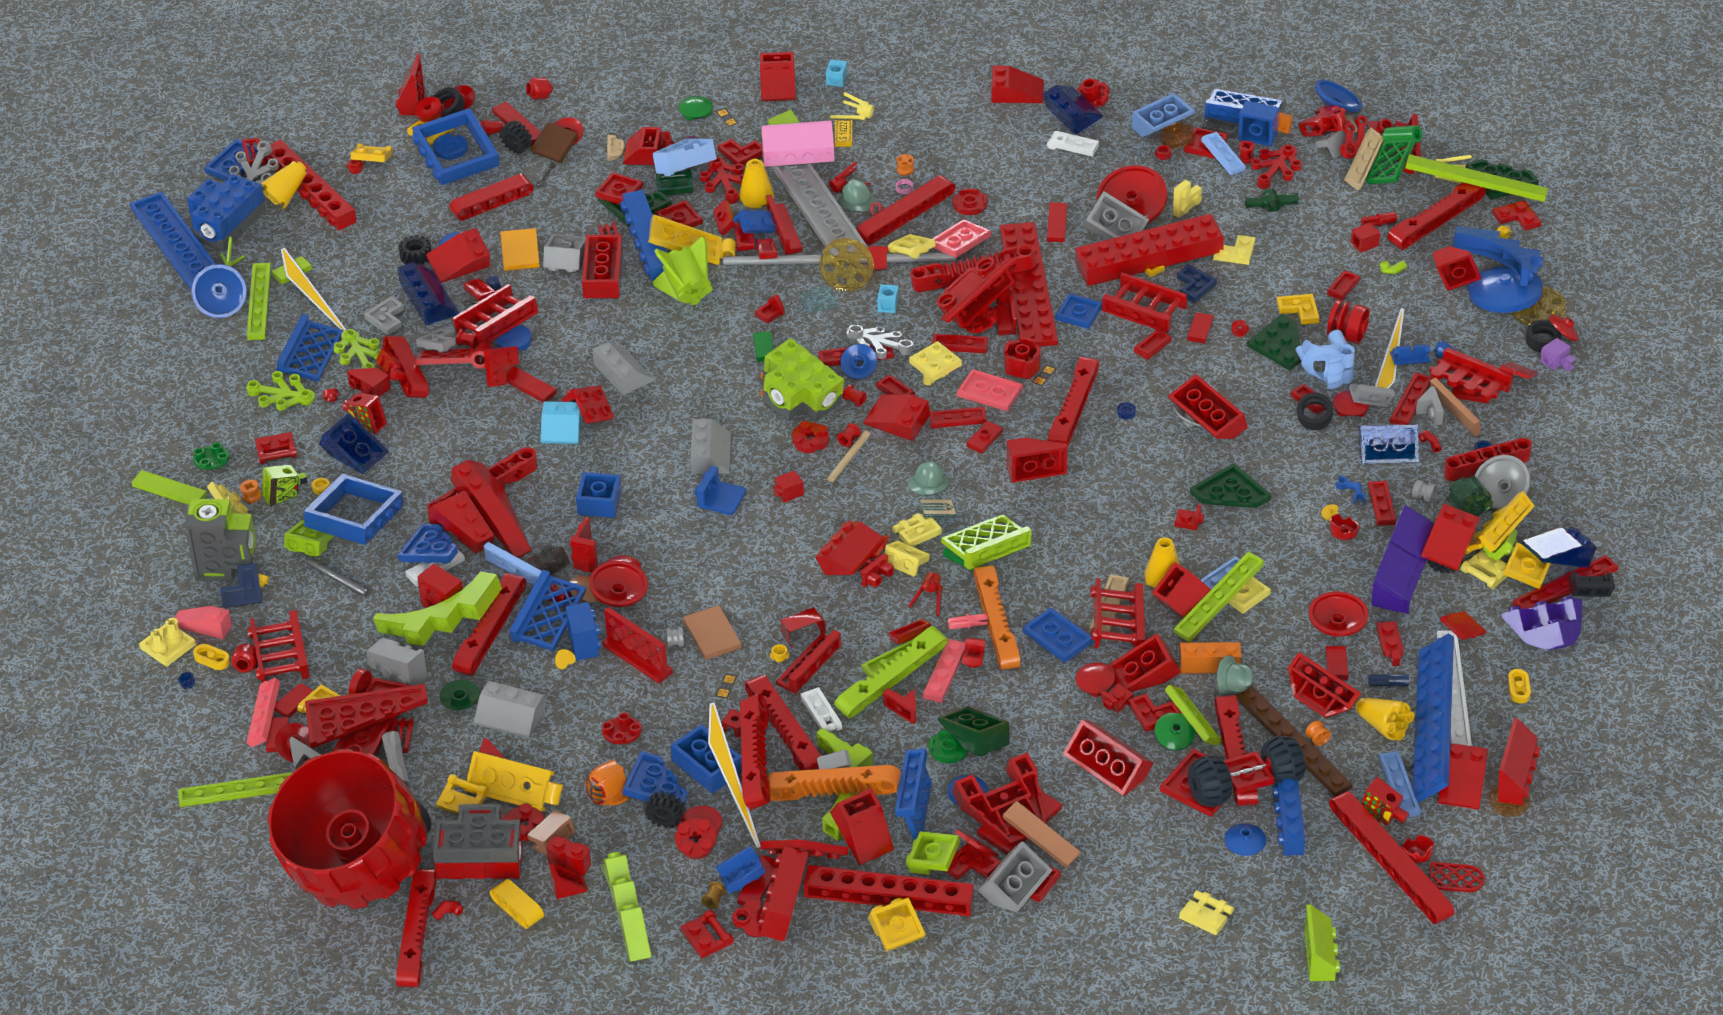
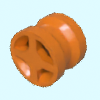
M902 154L897 157V172L900 175H910L914 172L913 156Z
M246 480L240 485V491L246 503H255L261 499L262 495L256 480Z
M1319 720L1312 722L1305 731L1306 736L1312 739L1315 746L1327 743L1331 737V732L1324 728V724Z

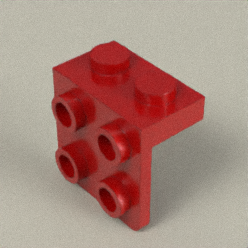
M601 385L571 389L561 399L562 402H576L587 424L609 421L614 418Z
M585 517L583 522L579 523L576 534L570 540V546L572 547L571 560L573 561L574 569L592 573L598 567L596 541L592 540L590 518Z

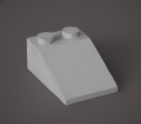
M1103 191L1082 226L1098 236L1112 239L1143 231L1149 219Z
M552 234L544 246L543 267L551 271L566 269V272L579 271L584 257L586 237Z

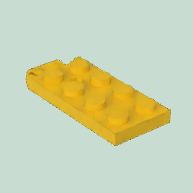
M654 214L651 218L648 242L654 245L680 251L683 250L682 247H690L701 236H704L707 241L708 262L716 265L720 264V258L735 256L736 242L733 239L727 238L722 241L720 236Z
M478 751L473 752L467 781L479 786L482 784L488 786L489 791L486 797L520 806L527 803L539 811L545 812L544 802L559 805L563 788L562 784L550 782L551 775L554 776L555 771ZM525 782L530 783V788L528 790L524 788ZM464 789V791L477 794L475 792Z

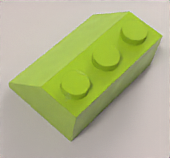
M1306 905L1304 935L1309 981H1335L1336 973L1340 972L1339 960H1335V956H1338V945L1333 942V939H1336V927H1332L1329 916L1312 905Z

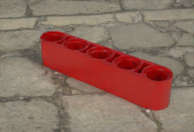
M518 174L452 200L449 209L459 221H464L528 196L533 192L534 186L524 174Z
M385 336L383 348L388 349L402 363L401 369L406 373L404 381L398 379L406 397L426 398L429 392L428 383L419 365H416V359L405 337Z
M1519 438L1450 456L1445 460L1444 478L1449 481H1458L1473 477L1484 462L1500 455L1513 456L1526 463L1530 460L1532 443L1527 438Z

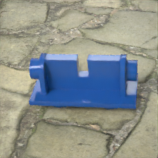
M1426 344L1414 345L1413 350H1411L1410 346H1396V348H1393V351H1390L1394 365L1431 362L1428 354L1431 349Z

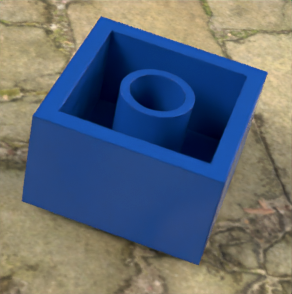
M1246 100L1239 115L1238 140L1251 141L1256 144L1272 147L1278 135L1279 107Z
M583 472L576 497L578 515L615 518L622 493L621 475Z
M589 602L565 606L568 635L576 661L598 657L601 641L600 637H597L600 634L599 624L594 623L596 621L595 610L590 609Z

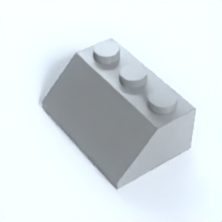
M606 342L592 349L595 367L622 395L654 381V378L625 348Z
M693 419L691 440L692 474H704L711 465L718 467L719 474H730L731 432L712 419Z
M488 680L479 697L474 724L529 739L545 712L544 695Z
M1022 841L1008 853L977 891L992 905L1017 912L1050 874L1052 869Z

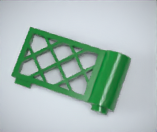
M1420 126L1385 128L1382 134L1384 142L1371 170L1365 178L1367 184L1398 182L1415 143H1419L1422 139ZM1388 147H1393L1392 149L1386 152ZM1398 151V153L1395 156L1389 158L1392 154ZM1401 158V160L1398 163H1396L1395 165L1393 164L1395 161ZM1385 159H1388L1386 162H1384L1382 165H1380V163H1381L1382 161H1384ZM1392 165V167L1387 169L1385 172L1382 171L1388 166ZM1395 171V173H1394L1393 176L1387 177L1388 175H1390L1391 173H1393V172ZM1379 172H1382V174L1374 178L1375 175H1377Z

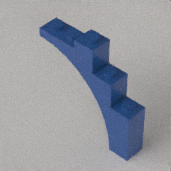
M1456 226L1453 247L1494 259L1506 265L1518 276L1520 286H1527L1528 280L1532 281L1533 273L1537 274L1538 267L1542 268L1543 257H1540L1541 250L1519 247V240L1499 238L1500 231Z

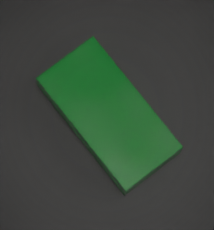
M771 331L753 333L756 361L763 362L765 355L774 350Z

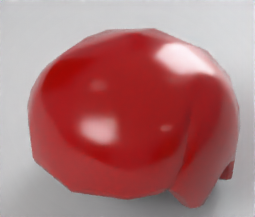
M1335 514L1330 518L1329 528L1334 538L1338 540H1351L1358 535L1360 527L1350 516L1347 519H1342L1340 514Z
M1418 835L1415 840L1407 838L1404 844L1401 845V848L1416 864H1422L1429 861L1432 857L1434 841L1427 836Z

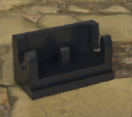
M1573 572V575L1569 576L1572 596L1607 597L1611 596L1615 589L1611 572H1607V575L1579 576L1578 572Z

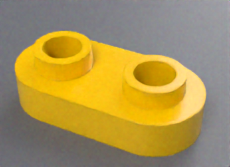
M200 644L193 650L194 659L200 664L215 670H223L230 665L229 654L226 651L208 644Z
M1522 669L1511 670L1508 674L1510 698L1515 703H1526L1529 701L1531 694L1528 673Z

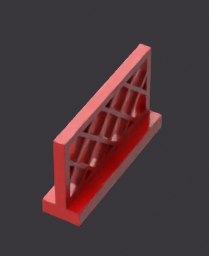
M610 607L604 610L607 638L602 641L604 648L658 684L673 674V668L667 665L666 645Z

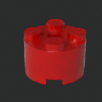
M1019 337V340L1013 342L1009 340L1004 347V368L1006 374L1024 379L1033 378V375L1041 367V347L1036 344V340L1029 337Z

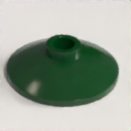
M468 680L451 681L441 689L439 694L441 703L451 710L468 709L477 703L480 696L477 685Z

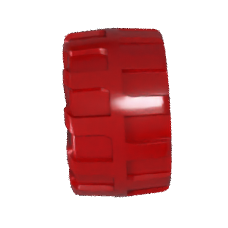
M352 749L336 750L335 752L315 756L304 762L302 766L296 769L280 785L272 806L269 808L267 818L270 831L269 842L284 870L306 893H311L321 904L334 908L337 904L349 905L352 909H361L368 907V903L378 898L387 899L400 889L399 884L406 877L412 876L418 868L422 859L419 853L427 839V828L421 817L420 807L405 782L380 758L372 754L356 752Z

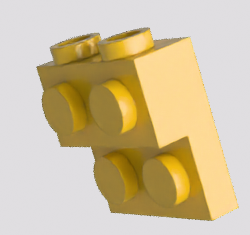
M1517 542L1503 575L1540 589L1553 557Z
M909 897L903 900L902 898L895 899L890 902V905L884 907L882 905L876 906L868 916L876 936L880 937L886 952L926 936Z

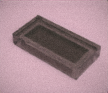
M1207 117L1202 129L1226 133L1228 138L1235 139L1239 132V124Z

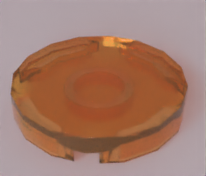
M1183 123L1171 124L1163 129V133H1160L1161 144L1167 145L1170 148L1183 147L1189 144L1195 137L1193 127L1190 124L1183 125Z
M1498 785L1491 789L1489 805L1499 815L1516 817L1528 810L1530 794L1528 798H1524L1523 805L1498 802Z

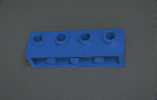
M1292 778L1283 779L1282 783L1277 782V785L1273 786V798L1277 799L1274 803L1275 814L1279 816L1276 817L1277 829H1280V832H1278V843L1282 845L1283 856L1304 855L1305 833L1298 780L1294 781Z

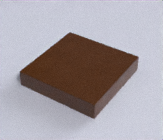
M547 122L530 150L533 154L562 163L578 135L573 131Z

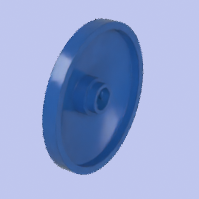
M1507 266L1484 270L1480 272L1482 279L1469 283V297L1476 306L1491 312L1508 313L1524 310L1537 303L1543 293L1542 280L1536 273H1533L1532 281L1528 280L1527 286H1520L1518 276Z

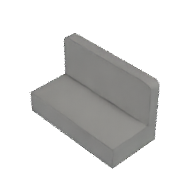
M1343 130L1338 132L1330 131L1317 140L1316 144L1318 148L1328 146L1332 157L1337 158L1341 155L1340 146L1345 142L1346 134ZM1353 132V143H1354L1357 139H1356V136H1355V134H1354V132Z
M1350 384L1349 386L1353 402L1388 407L1395 395L1394 390L1362 384Z

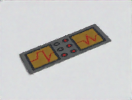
M726 107L714 111L728 128L739 124Z
M1045 364L1031 383L1043 387L1058 368Z
M724 673L714 697L728 700L739 675Z

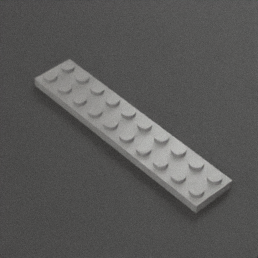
M811 163L771 166L834 261L867 253L868 246Z

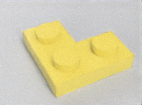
M1187 180L1174 188L1173 215L1179 218L1183 214L1188 213L1192 207L1198 205L1202 200V188L1198 185L1191 188V182Z
M1238 235L1235 246L1224 245V250L1214 254L1213 260L1249 265L1256 237Z

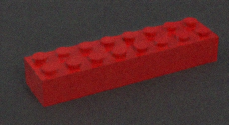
M1207 214L1075 248V262L1086 285L1091 286L1119 279L1122 272L1135 275L1146 272L1147 269L1152 270L1159 266L1166 267L1220 253V250H1224V236L1212 214Z

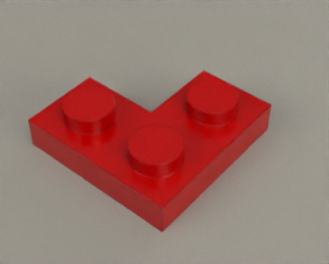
M733 139L717 145L718 152L734 165L742 164L744 166L748 161L763 156L762 144L757 140L743 147Z
M1525 200L1494 208L1492 214L1500 224L1517 220L1525 231L1541 226V220Z
M517 346L484 350L488 387L507 385L505 366L519 364Z
M1147 694L1128 699V706L1145 732L1155 729L1158 719L1165 714H1182L1173 701L1155 707Z
M967 843L955 853L948 871L944 872L959 880L973 869L985 878H988L1001 861Z

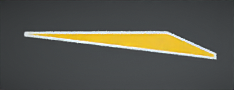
M285 248L281 249L286 276L339 329L345 331L346 328Z
M1403 308L1400 309L1375 387L1389 389L1395 382L1397 365H1394L1390 351H1393V348H1396V346H1400L1404 315Z
M711 703L709 708L708 744L756 847L759 848L761 846L749 809L743 800L742 787L715 703Z

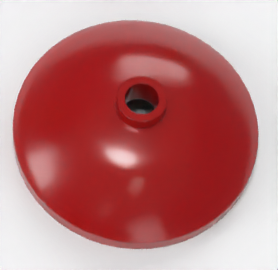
M610 561L594 569L590 576L589 587L593 596L600 602L613 607H627L638 603L644 598L648 590V579L645 573L634 564L624 561Z
M1334 591L1321 594L1312 601L1309 607L1308 614L1312 625L1320 632L1330 636L1345 637L1353 635L1362 630L1368 621V608L1365 603L1357 596L1347 592Z

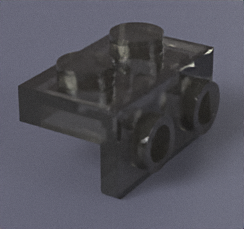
M552 545L544 547L541 553L527 559L528 564L541 571H549L550 576H554L570 564L563 547Z

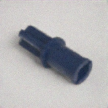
M1390 672L1388 674H1370L1368 683L1370 686H1388V688H1391V686L1409 687V674H1391Z

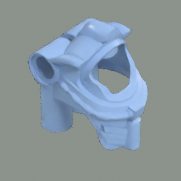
M1334 330L1328 335L1331 345L1317 346L1305 340L1302 346L1296 348L1301 365L1305 371L1323 380L1327 384V389H1334L1343 384H1349L1353 380L1355 348L1347 344L1340 330ZM1314 361H1325V371H1315L1313 368Z

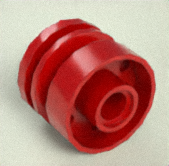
M1337 299L1329 314L1327 336L1334 330H1340L1343 335L1345 334L1346 341L1359 344L1368 327L1369 307L1356 304L1351 311L1350 302L1344 303L1343 300Z

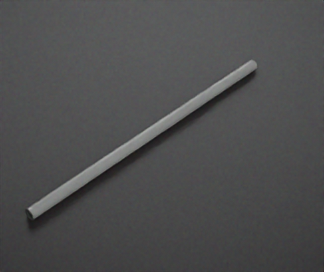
M901 253L887 254V263L957 261V258L946 253H920L917 259ZM860 254L834 261L831 255H782L774 259L761 260L759 256L723 257V266L869 263V254Z

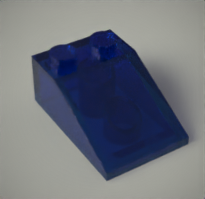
M350 413L326 431L319 442V445L331 457L362 475L389 452Z
M1575 527L1558 528L1522 542V545L1541 562L1589 568L1597 549L1591 542V539L1582 535L1581 531Z

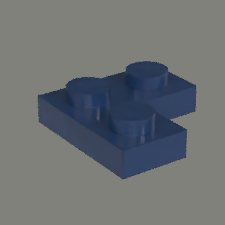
M1189 264L1177 273V279L1187 284L1180 292L1187 294V299L1194 303L1217 285L1216 278Z
M257 563L237 566L239 585L220 588L223 608L262 603Z

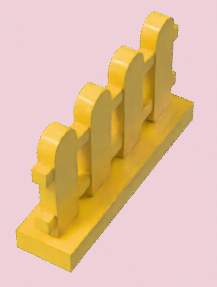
M1524 491L1519 492L1508 505L1492 514L1493 519L1482 525L1483 530L1474 534L1473 541H1471L1466 554L1476 549H1481L1484 546L1489 552L1497 549L1535 506Z

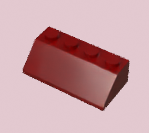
M1197 374L1168 395L1172 402L1216 439H1234L1248 428L1244 413Z
M1517 718L1513 720L1499 769L1498 802L1523 805L1524 798L1529 797L1530 785L1528 784L1533 782L1534 773L1532 771H1536L1537 759L1535 758L1540 757L1541 746H1537L1538 737Z
M1084 719L1081 720L1063 752L1064 756L1123 796L1145 780L1154 764L1147 757L1095 722Z

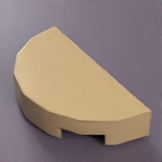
M607 135V160L611 161L621 157L625 151L624 141L617 139L615 135Z

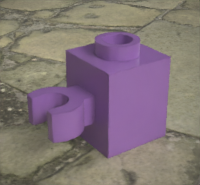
M1556 338L1542 347L1540 361L1553 370L1562 365L1565 370L1570 371L1574 368L1571 363L1575 361V358L1570 355L1571 347Z

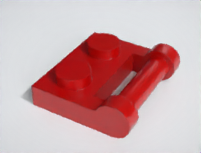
M292 432L255 439L260 464L266 463L265 461L285 457H297Z
M708 910L703 916L680 926L682 934L701 959L732 945L734 942L732 935L727 933L716 919V914L713 910ZM710 924L721 939L716 941L705 925Z

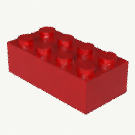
M622 234L586 235L582 275L583 298H620L623 261Z
M784 846L783 853H778L775 862L776 866H774L770 880L772 882L769 884L766 895L768 898L765 899L758 926L762 927L761 936L785 941L808 852Z

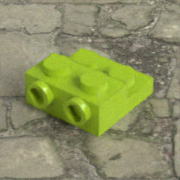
M301 520L285 533L284 548L293 552H304L309 556H320L327 550L328 542L335 536L304 527V520Z
M920 831L917 839L913 841L911 853L906 858V866L909 867L910 873L930 875L931 870L948 871L960 843L959 836Z

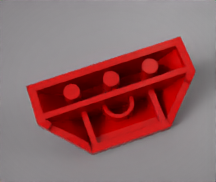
M1298 652L1287 668L1290 675L1293 697L1324 718L1349 711L1362 694L1300 652Z

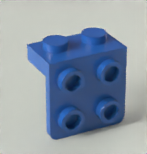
M712 465L704 473L700 485L698 484L695 488L697 507L727 515L735 513L746 494V488L719 481L718 467Z

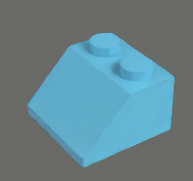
M544 401L541 419V443H579L583 417L576 402Z

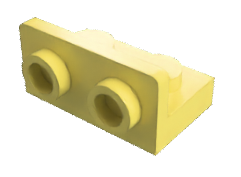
M898 540L886 545L884 552L888 555V562L895 569L913 577L917 575L919 566L928 562L930 554Z

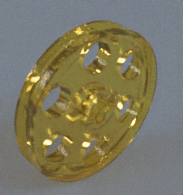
M841 238L834 240L826 246L820 257L819 268L822 277L831 287L840 291L850 292L858 290L868 283L874 270V261L868 248L861 242L854 239ZM853 245L856 248V252H848L847 246ZM836 248L839 251V255L833 256L829 250ZM865 258L869 264L863 266L859 263V259ZM845 262H849L848 268H845ZM831 264L834 267V271H826L825 265ZM861 274L864 280L858 282L855 280L854 275ZM844 277L847 283L841 285L837 282V278Z
M1543 287L1542 294L1547 296L1541 297L1537 305L1535 303L1523 311L1511 312V314L1517 321L1528 326L1537 320L1550 321L1548 314L1565 316L1566 300L1558 291ZM1535 316V317H1538V318H1537V319H1531L1530 317Z

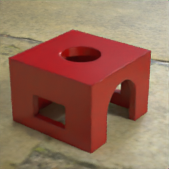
M731 709L721 721L724 732H727V727L732 728L735 736L738 738L741 736L740 712Z

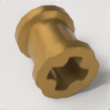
M714 881L710 882L707 894L703 895L701 899L702 904L711 909L718 908L721 896H724L726 893L724 885Z

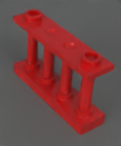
M1123 272L1120 274V290L1116 295L1105 294L1102 297L1103 312L1158 329L1167 334L1171 330V315L1178 307L1186 310L1187 294ZM1128 290L1137 293L1131 302L1122 299ZM1144 296L1153 299L1147 308L1138 305ZM1160 302L1170 304L1164 313L1155 311Z
M508 284L452 319L457 334L460 329L464 331L469 329L475 332L478 344H480L481 342H492L536 315L539 311L535 297L530 295L521 301L513 297L511 285ZM509 303L514 305L509 309L504 308ZM494 312L500 313L499 315H497V316L494 317V318L491 317V316H489V315L493 314ZM481 320L486 322L481 326L476 325Z
M1096 578L1095 585H1092L1090 589V597H1093L1094 628H1092L1091 640H1094V648H1099L1101 639L1130 642L1133 648L1145 641L1143 584L1135 583L1134 589L1130 590V592L1101 589V580ZM1101 597L1125 599L1132 602V604L1125 606L1101 603ZM1101 610L1126 613L1132 616L1131 620L1102 617ZM1102 625L1130 628V630H1133V633L1123 634L1102 631Z
M297 610L289 611L290 619L286 620L287 622L255 628L254 618H250L251 627H247L249 639H254L259 666V668H255L256 677L262 683L265 681L266 676L293 671L301 672L302 679L310 678ZM283 630L293 632L289 633V636L258 641L257 635ZM290 643L295 645L291 650L264 655L260 654V649ZM291 657H294V659L298 658V661H295L293 664L263 669L262 663Z

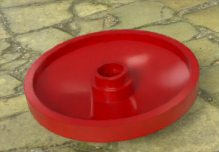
M1138 165L1125 166L1110 173L1101 182L1096 195L1097 201L1103 191L1148 218L1147 224L1160 216L1166 207L1168 199L1167 188L1163 178L1153 169Z

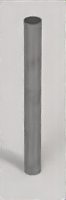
M311 558L307 560L306 564L364 597L369 595V590Z

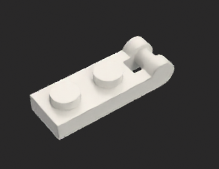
M1054 131L1051 139L1047 142V146L1053 150L1058 148L1093 157L1099 147V141Z
M819 687L801 693V700L819 729L823 728L828 732L834 730L838 732L843 729L841 721Z

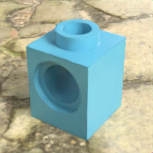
M830 59L826 70V85L843 87L847 77V61Z
M881 284L877 298L878 312L896 313L899 301V286Z

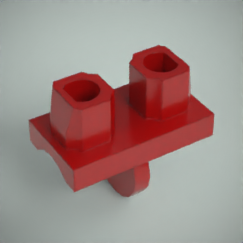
M885 553L876 560L867 559L859 570L862 576L861 585L863 587L871 585L877 588L882 582V576L880 575L883 574L886 577H890L894 574V566L888 562V555Z

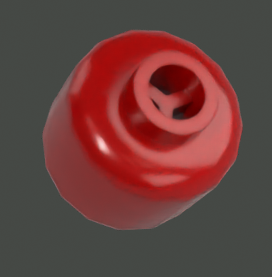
M546 77L531 78L526 84L527 95L533 100L547 99L553 91L552 83Z
M246 643L237 646L231 658L232 666L235 670L242 673L254 670L258 662L255 647Z

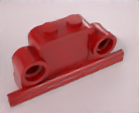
M986 257L978 261L975 267L967 269L937 299V305L944 314L941 319L947 323L953 321L957 323L958 327L964 329L1015 283L1008 270L1016 263L1015 260L1008 257L999 265L995 263L993 258Z

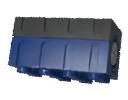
M232 174L223 184L207 179L187 198L191 223L196 238L200 243L224 252L228 249L229 237H232L233 244L266 211L262 184Z

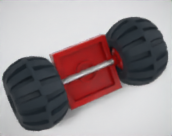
M1285 735L1275 736L1262 746L1261 757L1255 751L1226 760L1215 756L1198 758L1188 769V783L1193 797L1200 805L1216 807L1225 803L1231 797L1233 790L1236 794H1240L1272 784L1277 785V782L1282 783L1283 779L1292 778L1294 781H1299L1305 774L1306 762L1302 748L1294 738Z

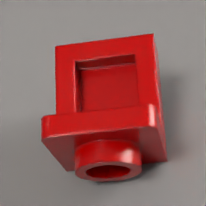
M966 638L962 664L971 668L982 666L985 656V640Z

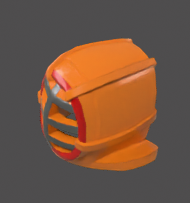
M610 760L592 770L585 782L589 798L598 805L612 806L626 802L629 796L622 795L626 784L624 768L616 763L615 760Z

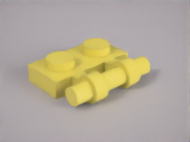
M917 513L912 518L906 521L901 520L897 525L892 526L893 532H899V538L905 544L912 547L942 534V528L932 517L929 518L928 514Z
M1196 890L1193 898L1199 900L1198 903L1189 900L1180 912L1179 918L1217 935L1227 922V916L1223 915V912L1231 915L1234 907L1228 905L1227 901L1222 899L1219 901L1211 897V894L1207 892L1202 893ZM1208 904L1212 907H1215L1216 909L1212 910L1210 908H1207L1206 905Z

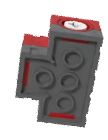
M459 804L457 820L436 821L433 855L437 879H520L523 854L520 820H503L501 804Z

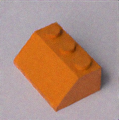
M1179 642L1181 673H1217L1219 663L1225 656H1233L1237 663L1241 664L1240 642Z

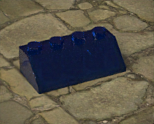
M415 262L397 267L399 283L426 326L459 314V311L433 270Z

